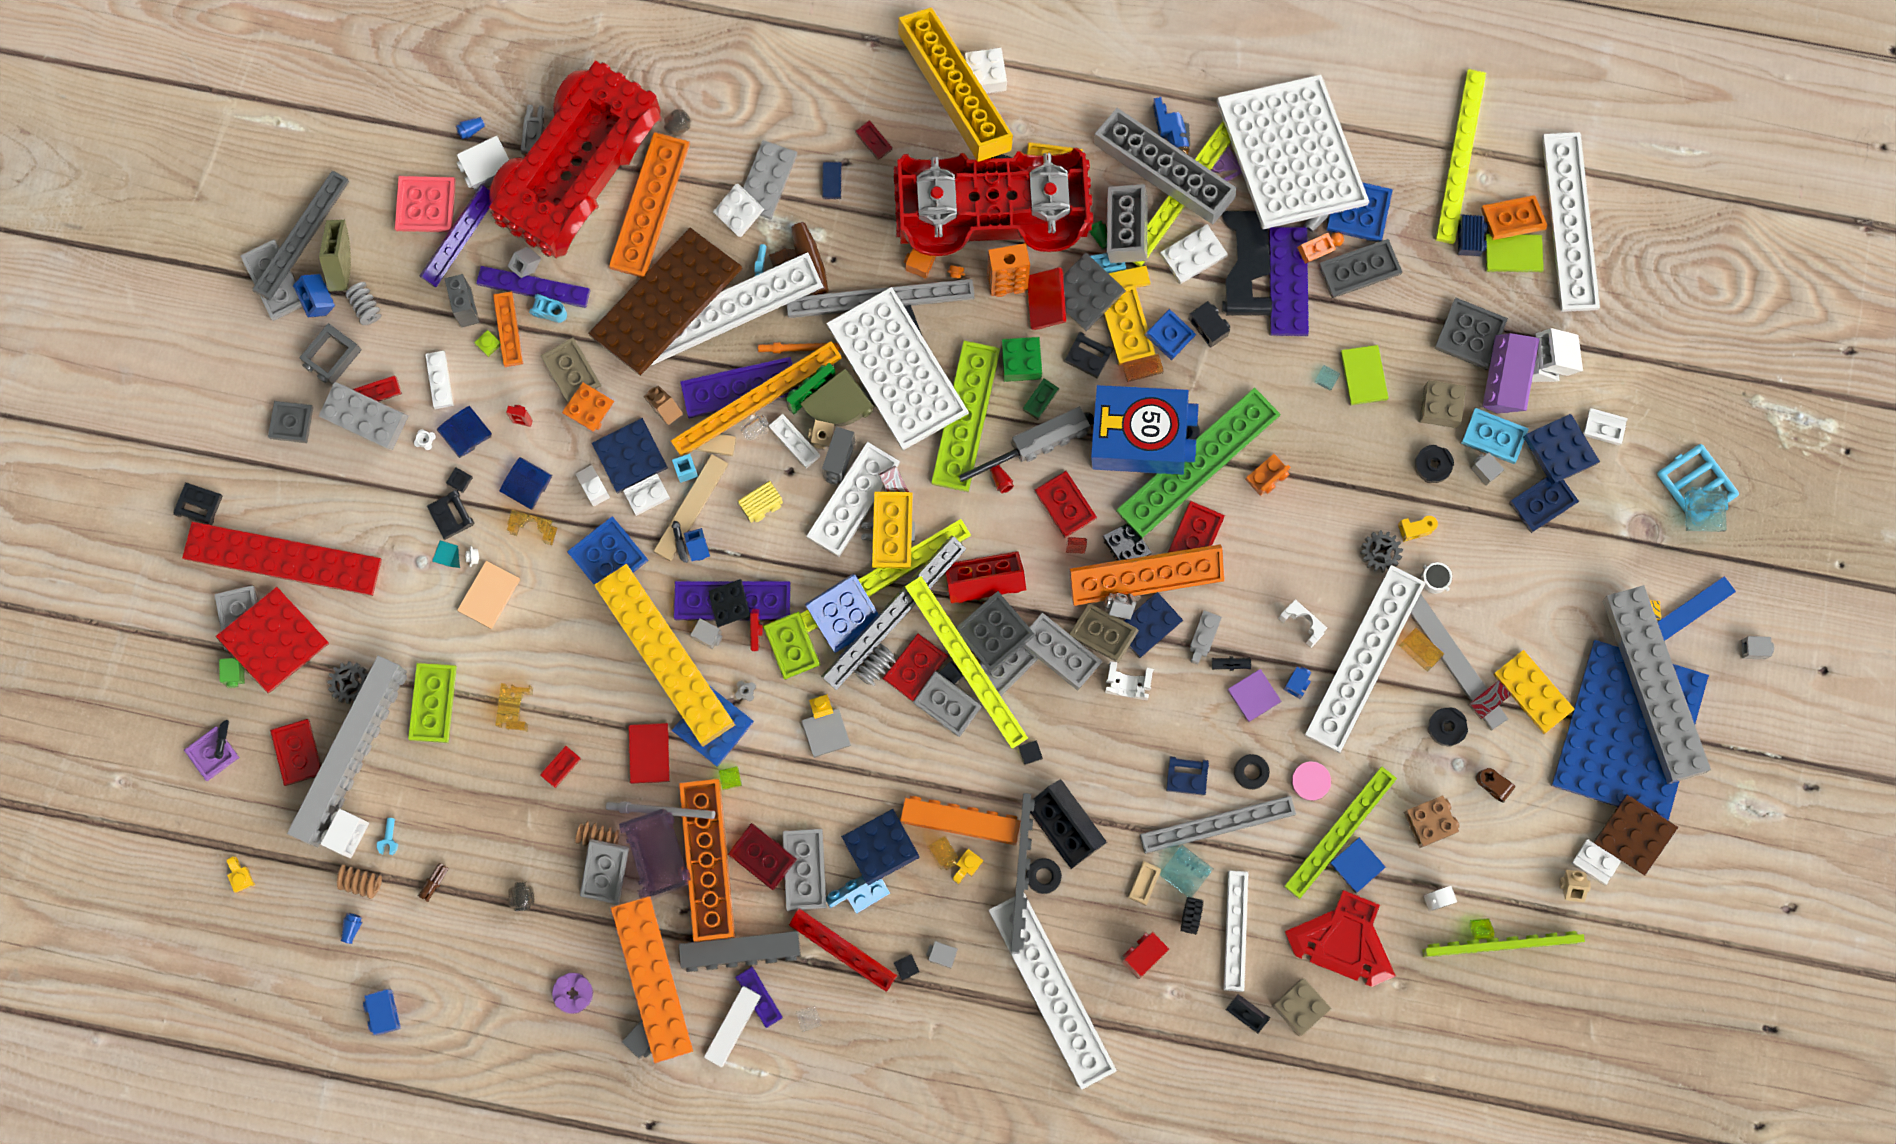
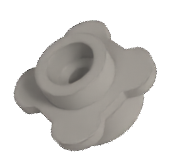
M739 681L735 697L738 700L752 701L756 685L753 682L744 683V681Z

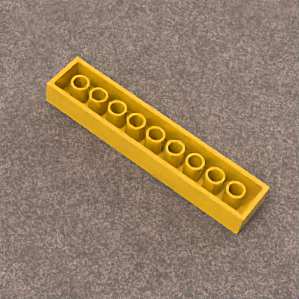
M927 8L899 17V36L977 162L1011 151L1013 134L933 8Z
M625 564L594 585L702 747L735 726L733 720L628 565Z

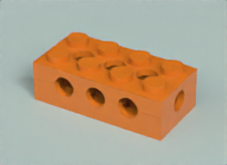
M1026 243L988 250L987 279L991 296L1003 297L1007 293L1014 292V294H1020L1028 290L1030 261Z

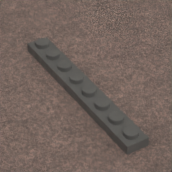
M333 170L331 171L253 287L254 293L269 301L271 300L348 185V178Z
M1023 793L1011 954H1019L1020 949L1024 950V938L1021 937V929L1025 930L1026 918L1022 917V912L1027 910V898H1024V890H1028L1029 878H1025V872L1030 870V858H1027V850H1031L1032 839L1028 838V832L1033 829V819L1029 818L1030 811H1034L1035 799H1031V794Z

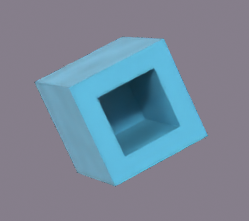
M690 454L672 460L680 483L698 477Z

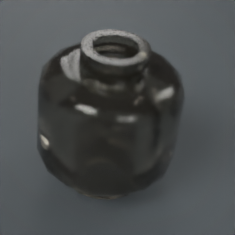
M675 109L665 116L664 122L666 125L663 127L669 135L674 134L679 137L690 129V122L692 120L683 109Z
M515 882L514 887L508 889L509 906L514 908V911L530 910V906H533L535 903L533 887L526 885V882Z

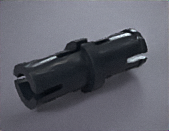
M1229 656V658H1212V670H1251V657L1234 658Z

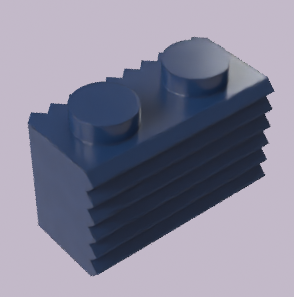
M1463 214L1459 218L1458 255L1480 257L1483 251H1486L1487 240H1484V233L1487 231V222H1484L1483 215Z

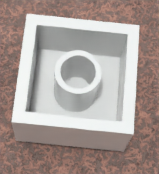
M1002 48L965 53L966 62L986 93L1006 91L1007 79Z
M339 809L338 812L332 815L329 829H326L322 834L321 845L352 858L369 823Z

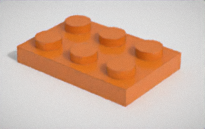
M1535 195L1482 205L1481 208L1492 240L1546 230L1547 223Z

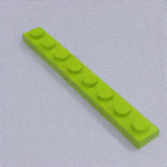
M1381 766L1285 884L1284 887L1298 899L1304 895L1397 778Z
M1577 931L1565 932V936H1558V933L1545 934V938H1538V934L1527 935L1526 939L1519 940L1518 936L1506 937V941L1500 942L1499 938L1486 939L1487 943H1479V940H1469L1467 945H1460L1459 941L1448 942V946L1440 947V943L1427 944L1428 948L1422 949L1423 957L1578 944L1585 942L1584 934L1578 935Z

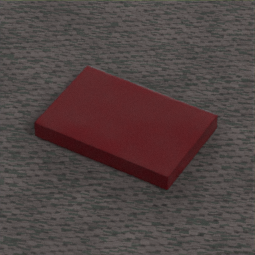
M753 823L748 826L728 853L730 857L771 890L777 887L797 860L795 856Z

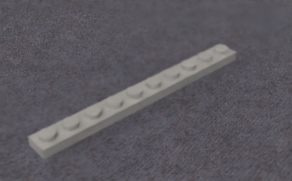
M972 279L892 287L903 306L974 299ZM889 288L803 296L787 304L788 318L845 313Z

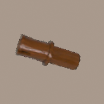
M442 863L436 866L431 876L426 878L427 882L418 894L421 899H425L427 902L430 901L437 887H440V882L447 873L448 867Z

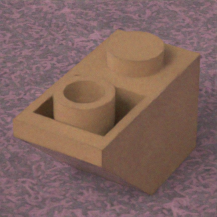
M659 385L651 388L643 396L667 425L683 414L672 397Z

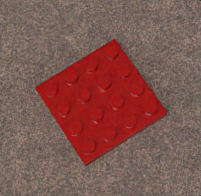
M278 587L274 588L216 635L218 641L267 694L329 645V642Z

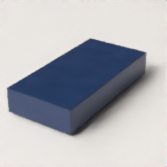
M823 162V199H841L842 163Z

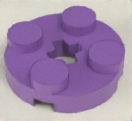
M568 973L558 978L552 991L553 1000L556 1007L563 1012L579 1013L591 1003L593 987L583 975ZM574 987L575 991H578V995H575L574 999H570L571 997L567 993Z

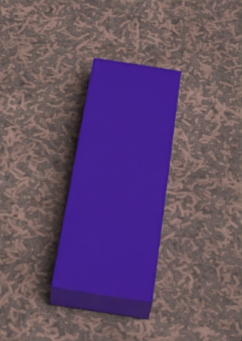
M753 966L736 976L741 987L745 986L761 995L754 1009L766 1029L783 1019Z

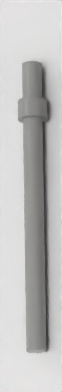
M625 801L620 803L607 802L606 804L607 810L626 814L638 812L714 819L715 812L708 810L637 805Z

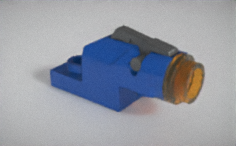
M1161 97L1154 98L1153 110L1159 136L1163 139L1166 138L1169 143L1189 156V124L1184 122L1179 112L1167 113L1166 103L1162 102Z

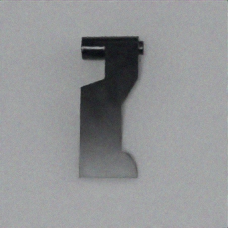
M1224 211L1222 213L1224 223L1229 229L1236 231L1237 262L1226 278L1225 301H1222V312H1225L1226 316H1271L1272 298L1253 297L1252 280L1270 274L1268 228L1262 229L1256 211Z

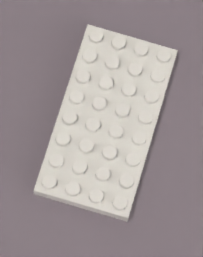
M892 287L827 323L829 330L902 450L911 447L968 414L967 408Z

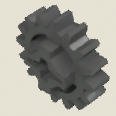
M1380 530L1378 535L1372 532L1371 538L1368 536L1365 538L1367 543H1362L1361 547L1364 550L1360 554L1365 555L1362 561L1369 562L1368 568L1374 566L1375 572L1380 568L1381 572L1384 573L1386 568L1389 570L1391 565L1396 567L1399 564L1397 560L1402 559L1399 553H1402L1403 549L1398 548L1401 541H1395L1396 535L1391 538L1389 531L1383 535L1382 530ZM1371 543H1373L1372 546L1374 548L1372 552L1369 550ZM1379 549H1380L1381 551H1382V550H1387L1384 554H1383V553H1377ZM1394 550V556L1391 560L1390 553Z
M348 661L347 666L340 663V669L334 667L335 674L329 673L332 680L327 681V683L332 685L328 691L334 692L333 698L339 697V702L343 703L345 700L347 704H351V700L355 701L368 673H365L366 669L364 667L360 668V664L355 663L353 666V663ZM359 675L361 677V683H359L358 681ZM352 681V684L347 685L346 682ZM337 682H339V684H340V689H339V690H338V687H337Z

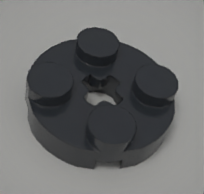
M1437 445L1424 447L1415 459L1416 472L1426 483H1439L1446 480L1454 466V459L1449 450ZM1430 460H1433L1434 462H1439L1437 468L1430 466Z
M1441 708L1430 717L1428 733L1436 743L1442 746L1451 747L1457 745L1465 739L1468 733L1467 719L1456 708ZM1452 723L1451 728L1453 730L1445 731L1443 724Z

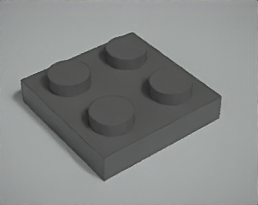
M274 401L268 438L307 443L314 407L307 404Z

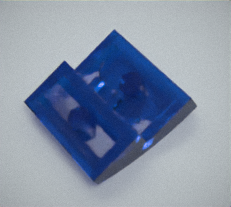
M470 405L453 415L437 428V431L459 458L475 450L478 444L492 436L490 430Z
M519 457L499 491L532 510L541 493L545 492L553 475Z

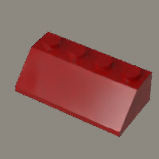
M1019 551L954 562L945 572L951 603H962L974 599L980 600L993 596L997 591L1003 595L1027 590Z

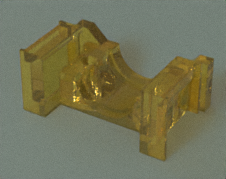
M514 510L511 511L507 523V530L510 535L517 536L519 529L524 528L528 522H536L537 529L544 534L542 538L544 543L548 545L553 544L558 527L552 526V520Z
M501 683L495 726L502 728V724H506L507 730L528 732V724L520 721V704L523 695H533V687L529 685V688H521L511 684V688H508L505 683Z

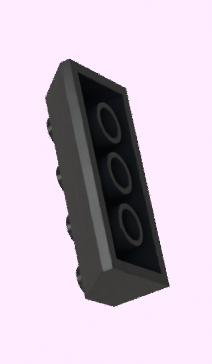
M1062 779L1049 785L1034 798V811H1030V814L1070 869H1073L1107 843Z

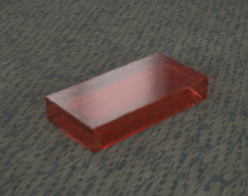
M1069 537L1066 544V553L1085 554L1087 538Z

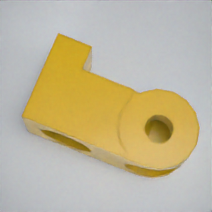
M1431 515L1410 523L1409 518L1403 519L1398 523L1403 542L1430 535L1438 526L1437 519Z

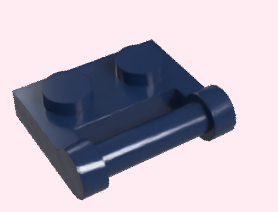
M1170 756L1166 792L1205 796L1209 760L1193 761L1176 759V757ZM1175 766L1201 769V775L1174 772Z

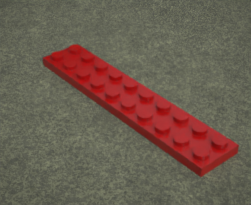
M191 522L182 559L369 596L374 595L382 559L378 557L197 522Z

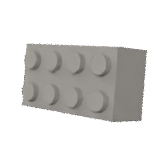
M1145 184L1108 187L1107 254L1110 263L1147 261L1148 195Z
M334 382L319 417L393 450L408 415L340 383Z

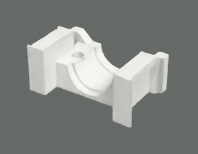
M1294 600L1278 618L1283 623L1289 617L1293 619L1305 617L1310 622L1308 633L1312 636L1306 644L1311 648L1324 635V631L1327 629L1323 623L1297 600Z
M1110 661L1109 676L1106 683L1111 684V686L1106 687L1105 693L1147 700L1149 694H1145V690L1150 691L1151 689L1150 685L1154 669L1147 668L1145 676H1129L1116 672L1117 663Z

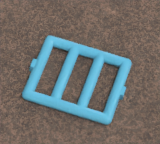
M1698 444L1683 455H1678L1674 458L1675 461L1657 473V476L1694 524L1701 522L1712 513L1716 514L1722 510L1724 505L1739 495L1737 489L1702 444ZM1700 453L1706 463L1673 484L1667 474ZM1709 469H1712L1718 478L1687 499H1684L1678 490ZM1723 484L1729 493L1696 515L1690 505Z

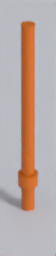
M773 342V344L758 345V352L780 354L785 351H816L827 343L781 344V342ZM833 343L837 350H841L838 343Z

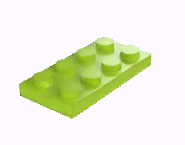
M417 663L409 741L449 743L457 666Z

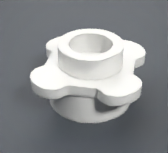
M421 429L417 432L414 445L430 450L432 448V441L436 436L433 432L429 433Z
M472 546L465 552V560L469 562V567H472L473 564H478L479 561L478 549H473Z

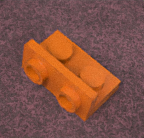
M1273 454L1247 476L1245 480L1260 496L1265 492L1269 494L1276 487L1274 484L1278 480L1282 482L1290 475L1288 472L1291 467L1289 465L1285 466Z

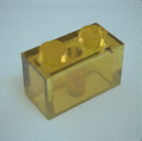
M1417 628L1399 644V647L1427 672L1444 655Z
M946 836L928 846V850L940 870L943 868L948 870L956 865L958 856Z

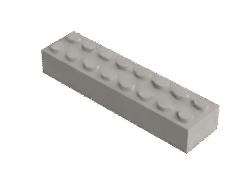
M1119 108L1115 109L1094 134V145L1212 225L1235 199L1236 187Z

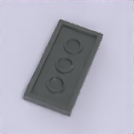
M1389 239L1320 262L1318 265L1332 298L1402 274V269Z

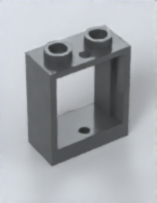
M460 274L444 278L452 312L460 326L463 328L480 323L472 289L464 275Z
M328 323L300 356V359L303 361L302 366L309 372L314 370L318 373L317 377L324 383L329 381L331 384H334L362 350L355 342ZM331 336L346 347L347 351L327 373L312 362L311 359Z
M840 427L835 428L822 467L823 478L830 484H841L844 479L856 443L853 431Z

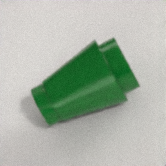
M1101 220L1092 224V229L1089 233L1103 250L1107 248V227Z

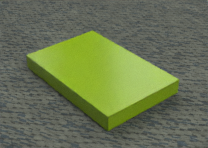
M1486 234V272H1543L1542 235H1516L1492 240L1491 234Z
M1373 345L1341 350L1350 405L1388 400L1379 346Z
M800 611L763 626L784 680L821 665Z

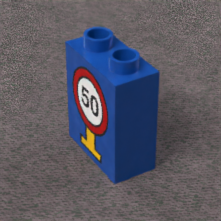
M1097 385L1091 454L1093 470L1184 475L1185 462H1195L1196 439H1186L1187 426L1198 425L1199 404L1189 403V390Z

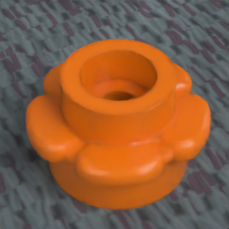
M950 265L947 273H950L952 278L961 279V276H965V268Z

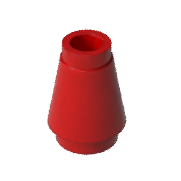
M1000 465L990 469L997 491L1003 494L1009 492L1014 487L1012 478Z

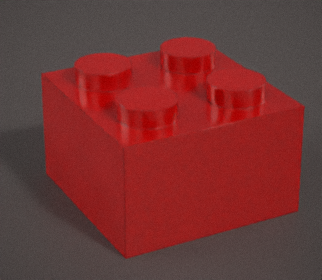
M1146 932L1137 941L1139 945L1136 948L1132 946L1122 955L1125 958L1122 963L1137 979L1141 978L1170 950L1154 932L1151 934Z

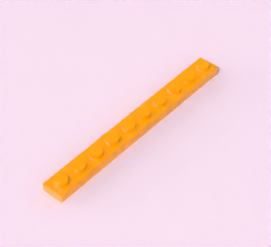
M832 341L670 440L680 457L687 455L797 387L806 378L813 377L817 369L822 365L826 366L828 363L832 365L842 359V356Z

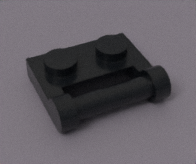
M1079 332L1064 362L1098 379L1114 348L1106 347L1086 337L1084 333ZM1083 343L1103 353V357L1101 358L1079 347L1080 344Z
M185 482L175 506L174 515L178 517L184 516L207 525H213L214 517L223 495ZM185 504H189L208 512L205 516L184 509Z
M454 490L447 496L427 505L444 540L475 524L466 512L459 498L458 490ZM452 501L463 521L460 524L457 523L448 505Z

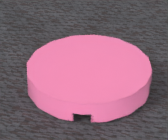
M1306 762L1296 768L1293 773L1292 786L1295 793L1304 800L1315 801L1328 793L1331 787V777L1329 771L1323 765L1317 762Z

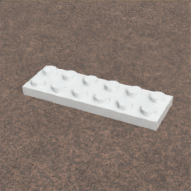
M867 442L809 531L807 538L840 557L873 506L874 492H882L884 489L878 474L893 466L898 467L900 461Z

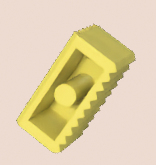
M771 481L766 482L738 500L739 506L751 523L753 521H761L765 518L766 513L777 511L781 507L780 504L783 503L782 498Z

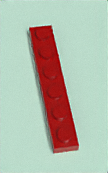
M800 908L793 916L789 924L790 927L885 992L889 990L897 977L895 973Z

